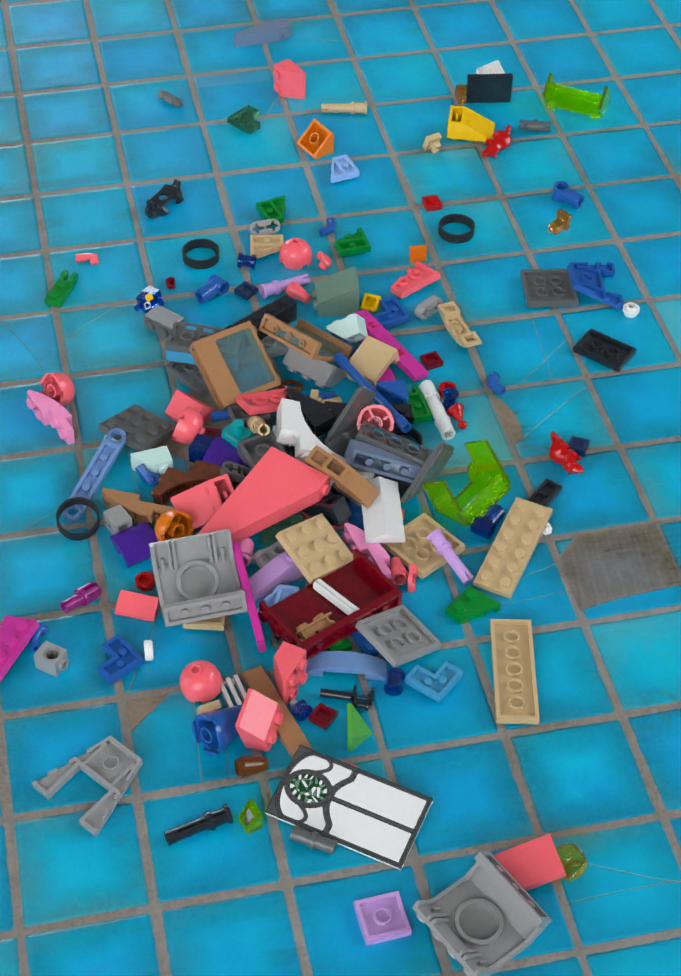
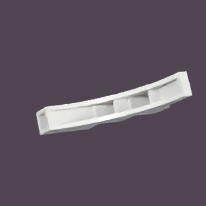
M281 398L276 414V442L295 446V459L305 463V458L316 445L329 454H335L346 462L345 458L330 450L312 433L304 420L299 401ZM352 467L367 481L373 479L375 475L373 472Z

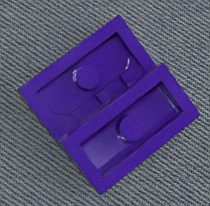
M146 521L110 536L118 554L121 553L128 568L151 559L149 543L159 542Z

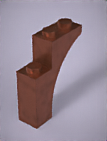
M196 460L188 472L168 467L165 473L161 474L157 487H154L152 490L154 503L166 505L171 502V497L205 481L221 476L219 471L222 466ZM231 481L233 489L235 490L239 486V483Z

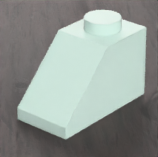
M167 445L130 454L131 468L136 471V467L143 464L147 471L161 476L168 467L173 468V460Z

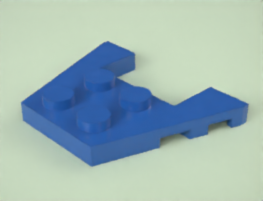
M588 262L569 263L567 269L572 289L622 310L624 305L622 295L606 292L601 276H614L615 269L613 263L607 262L606 265H602L601 262H596L595 265H588Z

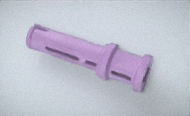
M305 273L282 281L273 280L272 283L265 285L262 283L259 284V293L263 299L273 294L279 295L287 289L291 282L305 285L310 283V278H306L309 275Z
M438 528L430 533L426 539L431 541L437 549L436 553L445 558L464 585L467 581H471L474 576L452 549L451 541L448 542L441 533V528Z

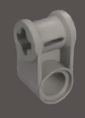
M278 541L267 548L255 552L251 561L261 569L277 555L285 552V549Z

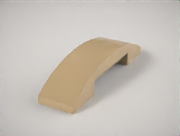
M454 301L438 304V310L443 323L456 343L463 348L482 344L475 331L471 332L460 317V309Z

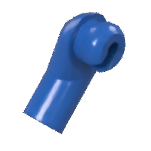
M334 217L327 218L326 227L319 229L321 237L331 234L336 230L337 222H335Z
M491 372L487 377L488 388L503 395L506 388L499 384V374Z
M143 464L135 468L145 484H159V474L147 471Z
M39 623L40 626L29 640L32 652H36L40 648L39 638L41 635L45 636L48 633L47 625Z

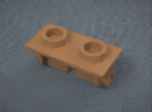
M332 612L325 615L320 613L313 618V622L307 624V622L301 624L296 628L297 632L295 635L301 641H304L315 635L317 631L320 632L334 624L335 621L329 619Z

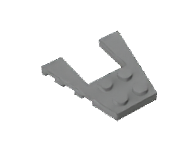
M111 735L87 749V753L78 758L74 757L68 760V764L57 770L55 768L48 772V776L40 781L35 780L32 782L33 788L49 800L75 774L82 770L108 790L79 819L80 825L95 837L98 836L143 765V761L139 756Z

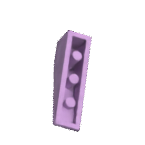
M286 551L277 555L249 578L255 602L271 594L279 584L287 585L304 576Z

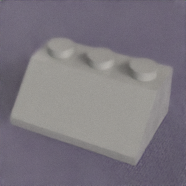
M289 348L282 362L288 366L287 370L293 373H297V371L302 373V378L308 381L311 379L315 380V385L323 389L325 386L333 388L346 377V372L341 367L329 361L312 360L292 348Z

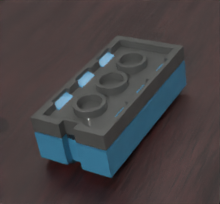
M174 321L171 335L168 336L165 343L166 360L196 365L189 351L191 344L226 329ZM244 331L216 340L217 347L229 370H237L245 348Z
M363 421L355 438L357 441L368 443L421 466L425 464L433 451L366 421Z

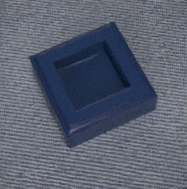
M244 281L234 289V294L245 300H249L258 293V287L247 281Z
M572 436L568 446L577 455L585 457L590 440Z

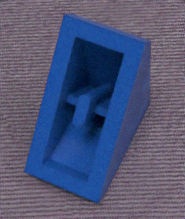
M404 379L383 381L376 384V390L391 405L408 404L409 397Z

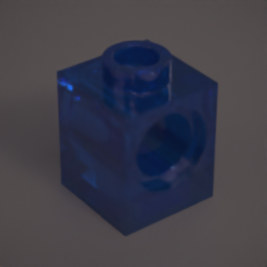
M197 433L188 448L189 462L202 461L215 438Z

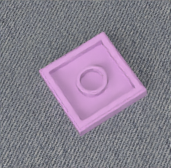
M399 891L353 901L366 946L412 935Z

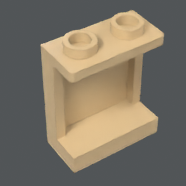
M371 336L365 338L349 359L351 364L375 389L377 381L391 363L397 364L400 360L396 348ZM346 372L347 378L355 382V380Z

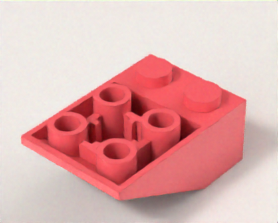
M224 474L171 497L170 500L175 510L185 512L192 517V527L194 530H197L206 525L233 493L234 489L228 474Z

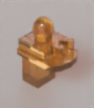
M456 85L455 97L458 104H466V85Z
M558 209L556 220L549 224L548 231L556 235L563 230H568L573 216L563 209Z

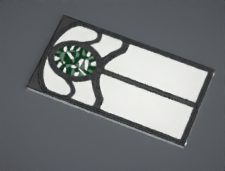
M299 745L270 803L265 809V814L312 833L314 831L319 832L320 836L336 840L338 845L401 871L430 806L433 804V798Z

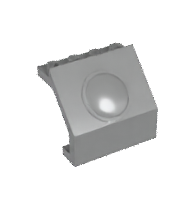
M229 529L149 543L158 598L166 627L247 612L246 596L244 590H241Z
M490 851L479 852L474 859L477 862L458 881L434 898L417 900L412 906L417 913V918L432 930L433 937L445 945L448 954L455 960H458L463 966V971L468 976H490L529 947L552 921Z

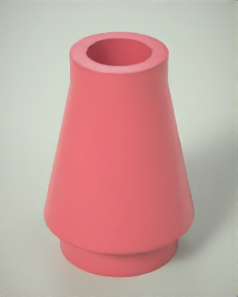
M291 282L286 289L288 297L308 304L312 298L298 282Z
M399 557L391 558V580L395 585H403L408 579V571Z

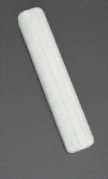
M317 579L314 581L313 589L347 615L359 609L323 580Z

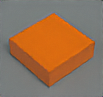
M426 245L409 246L410 263L426 261Z

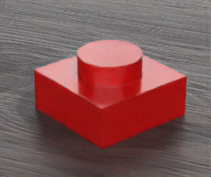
M438 195L422 197V204L427 212L442 209V203Z

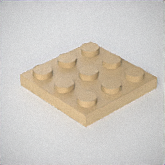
M322 513L284 529L275 536L309 584L353 561V554Z
M426 513L421 514L404 526L405 542L381 543V546L394 557H399L406 567L409 568V564H416L417 576L421 579H424L447 563L442 555L440 556L436 553L437 549L431 541L426 539L436 529L441 528V533L448 542L451 541L452 549L457 555L465 551L464 543Z

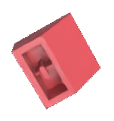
M283 641L274 655V683L285 705L288 706L290 701L296 698L301 684L304 685L307 681L308 673H306L308 660L306 659L305 649Z

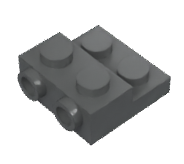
M272 430L266 436L258 434L237 442V453L244 464L249 465L251 470L271 447L284 453L286 451L279 442H276V436Z

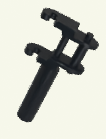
M354 685L353 693L321 688L320 697L352 701L351 703L354 708L363 707L368 711L373 703L375 688L372 687L371 694L368 697L357 696V685ZM357 699L367 700V703L357 702Z

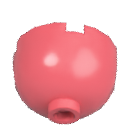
M288 239L280 247L279 262H282L284 267L288 269H303V266L307 265L308 267L312 262V249L308 242L303 239Z
M55 372L45 374L42 377L40 386L43 385V391H41V394L54 399L63 407L72 402L75 395V386L68 375Z
M372 404L365 407L359 413L357 420L358 431L363 421L389 432H392L394 429L395 421L393 414L383 405Z
M187 406L183 411L185 416L179 419L172 436L173 441L184 445L192 444L198 438L202 439L206 430L203 428V416L195 409Z
M197 660L189 663L183 669L179 684L187 700L195 703L194 701L207 703L220 694L223 679L214 664L204 660Z

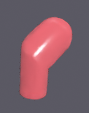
M319 251L316 254V258L321 261L318 266L325 271L327 267H330L331 259L322 251Z
M96 253L75 254L76 263L90 261L91 265L99 263V256Z

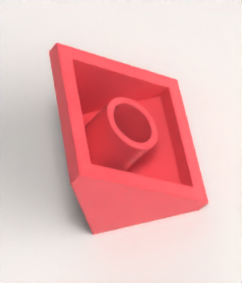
M176 390L165 411V415L178 423L179 419L185 416L183 413L184 409L189 406L198 411L203 416L205 422L210 418V412L217 410L190 393Z

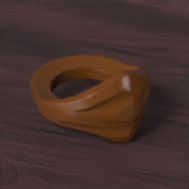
M285 380L281 382L279 389L290 388L301 393L303 384L296 380ZM286 384H296L298 386L291 388Z

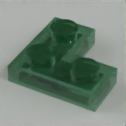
M247 105L227 117V123L248 134H252L260 129V122L254 120L259 116V110Z

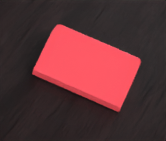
M121 590L115 614L154 622L160 609L159 598Z

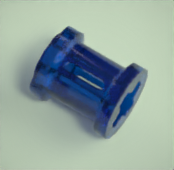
M239 253L237 267H250L255 270L257 255L249 256Z
M454 388L443 390L442 396L444 401L442 404L445 411L452 405L457 404L458 390Z
M390 668L387 670L386 676L388 679L383 689L388 695L399 696L403 691L401 685L405 679V672L399 668Z

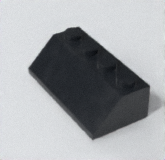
M286 295L281 296L226 326L225 329L250 321L256 327L259 340H262L269 336L258 330L264 314H270L290 324L297 320V303ZM244 332V344H245V348H244V349H246V348H248L249 346H251L250 343H249V341H248V339H247V336H246L245 332Z

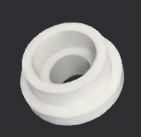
M629 302L623 305L622 310L626 317L634 318L640 312V307L636 303Z

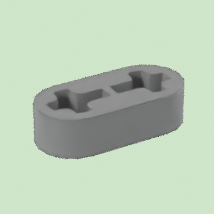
M276 219L255 221L249 226V233L251 235H270L280 230V222ZM271 222L276 224L274 231H272V228L266 229V226L271 225ZM255 224H257V227L263 226V229L259 230L258 233L252 229L255 227Z
M432 295L416 307L415 316L421 320L427 319L439 311L438 304H443V300L436 295Z

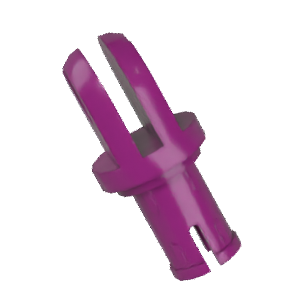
M89 582L75 589L73 596L60 602L61 609L67 614L76 607L88 606L101 595V587L96 582Z

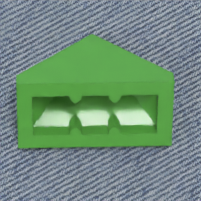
M347 703V750L353 751L373 733L352 703Z

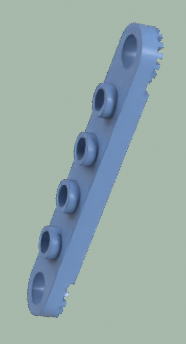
M117 427L108 432L69 499L83 497L92 501L126 443V433L122 428L119 429ZM114 435L122 436V438L117 441H114V439L112 440V437ZM82 504L69 506L63 511V516L68 522L79 521L88 506ZM70 509L78 510L75 516H70L67 512Z

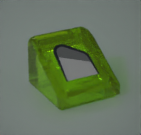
M250 799L238 817L247 834L260 830L263 826L262 813L255 801Z

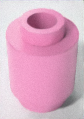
M249 538L238 542L245 567L250 564L254 551V542Z

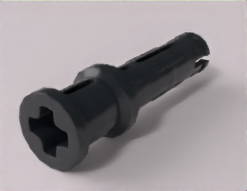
M224 804L222 808L215 811H206L201 818L164 831V836L167 844L170 846L205 830L214 831L216 827L225 823L232 824L234 822L228 805Z

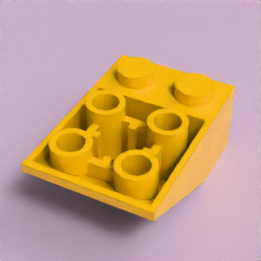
M450 106L447 138L482 141L484 143L487 139H493L494 122L467 107Z

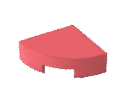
M409 564L407 592L414 593L416 590V564Z

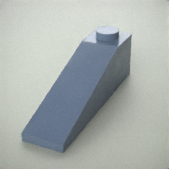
M281 17L233 33L234 47L280 42L292 38V25Z
M350 439L344 454L347 464L351 467L409 483L413 482L423 467L378 447Z

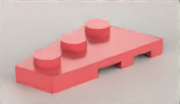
M417 261L413 269H408L407 274L400 277L390 287L391 293L403 299L439 280L440 273Z

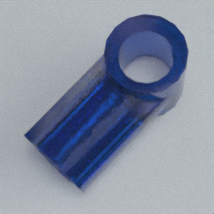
M496 503L490 505L481 517H475L470 531L489 540L497 524L505 516V511Z

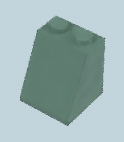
M350 267L315 282L314 289H311L312 299H315L313 300V310H317V317L348 316L359 311L360 288L356 267Z

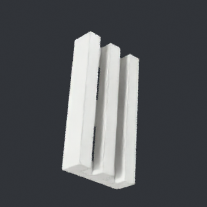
M233 675L232 679L230 677L225 678L226 681H223L221 685V693L227 707H233V703L225 688L226 686L229 687L237 706L242 705L233 684L236 685L244 702L246 692L238 675Z

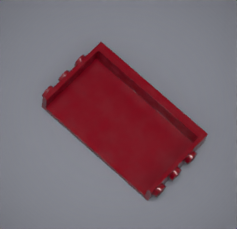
M356 548L353 551V561L321 578V580L357 606L358 610L347 615L313 589L312 583L271 607L260 601L258 616L263 623H266L271 628L274 635H278L287 643L305 649L306 659L308 660L357 632L358 630L355 628L357 621L401 605L402 591L390 578H387L381 572L378 566H375L365 554H362ZM332 612L329 619L334 620V624L320 632L317 631L315 635L304 641H301L295 635L297 632L296 628L305 622L310 624L313 622V618L320 613L325 615Z

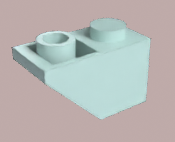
M349 314L346 318L335 320L332 324L326 326L327 330L351 343L361 341L368 336L365 318L357 314Z

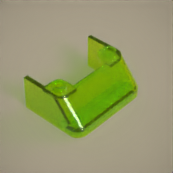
M549 73L542 95L544 103L549 109L555 110L557 108L587 115L595 120L603 118L611 101L608 86H605L601 95L555 84L551 73Z
M487 439L464 444L473 460L467 467V474L471 482L456 497L452 494L445 480L424 482L422 484L435 509L465 527L474 526L511 487L510 479Z

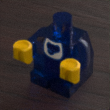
M151 286L142 290L136 297L138 304L134 306L135 311L142 310L144 313H147L157 304L164 306L160 290Z

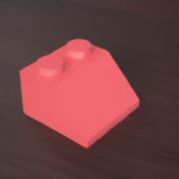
M290 59L275 63L273 71V88L275 92L282 97L305 99L306 72Z
M248 688L235 724V728L245 748L270 752L272 744L276 742L277 729L282 724L284 715L277 702L254 689Z

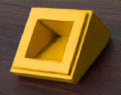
M364 293L360 309L377 313L380 307L379 300H382L381 296Z

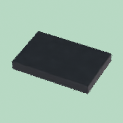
M467 74L466 103L510 102L513 74Z
M590 329L573 347V352L617 372L622 370L636 354L637 350L593 329Z

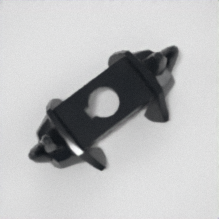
M174 179L172 185L165 184L150 200L148 199L145 208L146 216L155 219L158 216L168 215L170 212L164 206L175 196L176 204H180L184 200L180 189L181 182ZM165 195L168 198L160 200L159 196Z

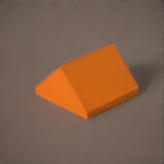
M314 118L296 144L314 159H318L334 152V133Z

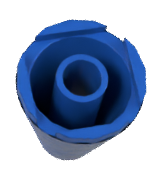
M242 705L201 713L195 717L196 720L192 722L193 735L198 744H203L205 748L202 750L205 753L217 755L239 736L235 724Z

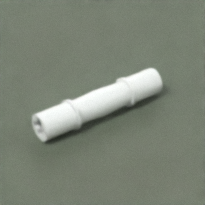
M425 380L419 385V388L435 420L434 424L438 428L442 439L450 440L456 434L451 419L446 414L445 408L440 401V395L436 391L433 382Z

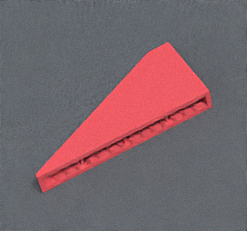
M271 447L198 534L229 529L232 543L240 542L319 502L331 490L330 477L294 457Z

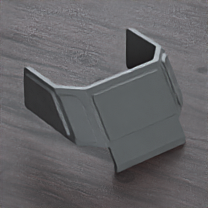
M363 386L356 389L327 434V438L323 442L325 446L345 458L344 454L350 439L355 440L358 433L356 425L359 413L371 404L376 396V392ZM440 441L412 483L374 473L373 478L380 476L398 482L400 503L403 504L435 482L453 455L454 447ZM333 482L332 487L361 507V503L337 488L336 483Z

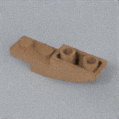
M317 445L305 458V463L328 475L330 480L336 483L337 488L366 508H369L380 494L371 483L335 454H329Z
M102 488L103 504L108 509L121 504L131 516L132 522L136 524L146 521L152 528L161 514L166 511L175 510V507L140 501L139 494Z

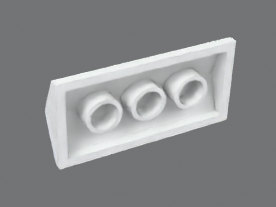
M380 476L368 480L380 494L369 508L361 504L365 542H405L398 482Z

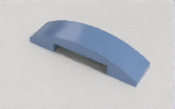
M323 651L308 659L306 673L309 676H323L324 671L365 674L366 680L386 681L387 661L358 652Z

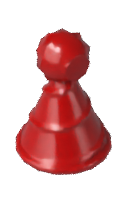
M454 404L448 408L447 414L458 422L457 427L464 430L467 427L466 421H463L464 406L462 404Z

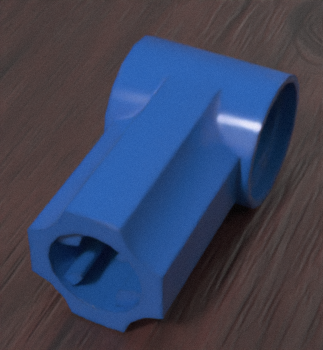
M557 181L554 184L552 199L555 202H566L577 209L584 201L583 195L569 189L568 184L564 181Z
M214 274L209 277L207 284L195 291V297L198 302L203 304L217 294L220 296L225 295L230 285L227 281Z

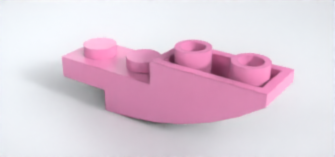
M28 390L26 404L30 410L34 411L37 420H41L45 426L50 424L53 429L56 428L59 437L64 439L68 445L75 443L72 415L54 399L39 392Z
M348 522L344 523L342 539L345 544L349 545L350 552L353 554L354 549L357 548L375 566H378L387 578L391 579L390 556L380 543H366L365 533L362 529Z

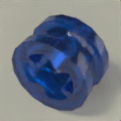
M300 700L293 706L291 714L296 716V719L301 722L308 718L313 708L305 700Z

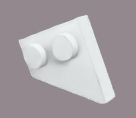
M499 60L476 69V74H505Z

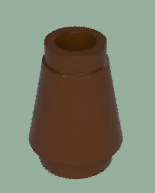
M240 756L234 761L235 773L237 776L245 778L268 770V760L266 757Z

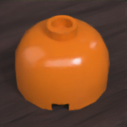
M178 510L164 512L155 524L154 532L157 540L165 541L192 536L194 533L191 521L193 522L192 517Z

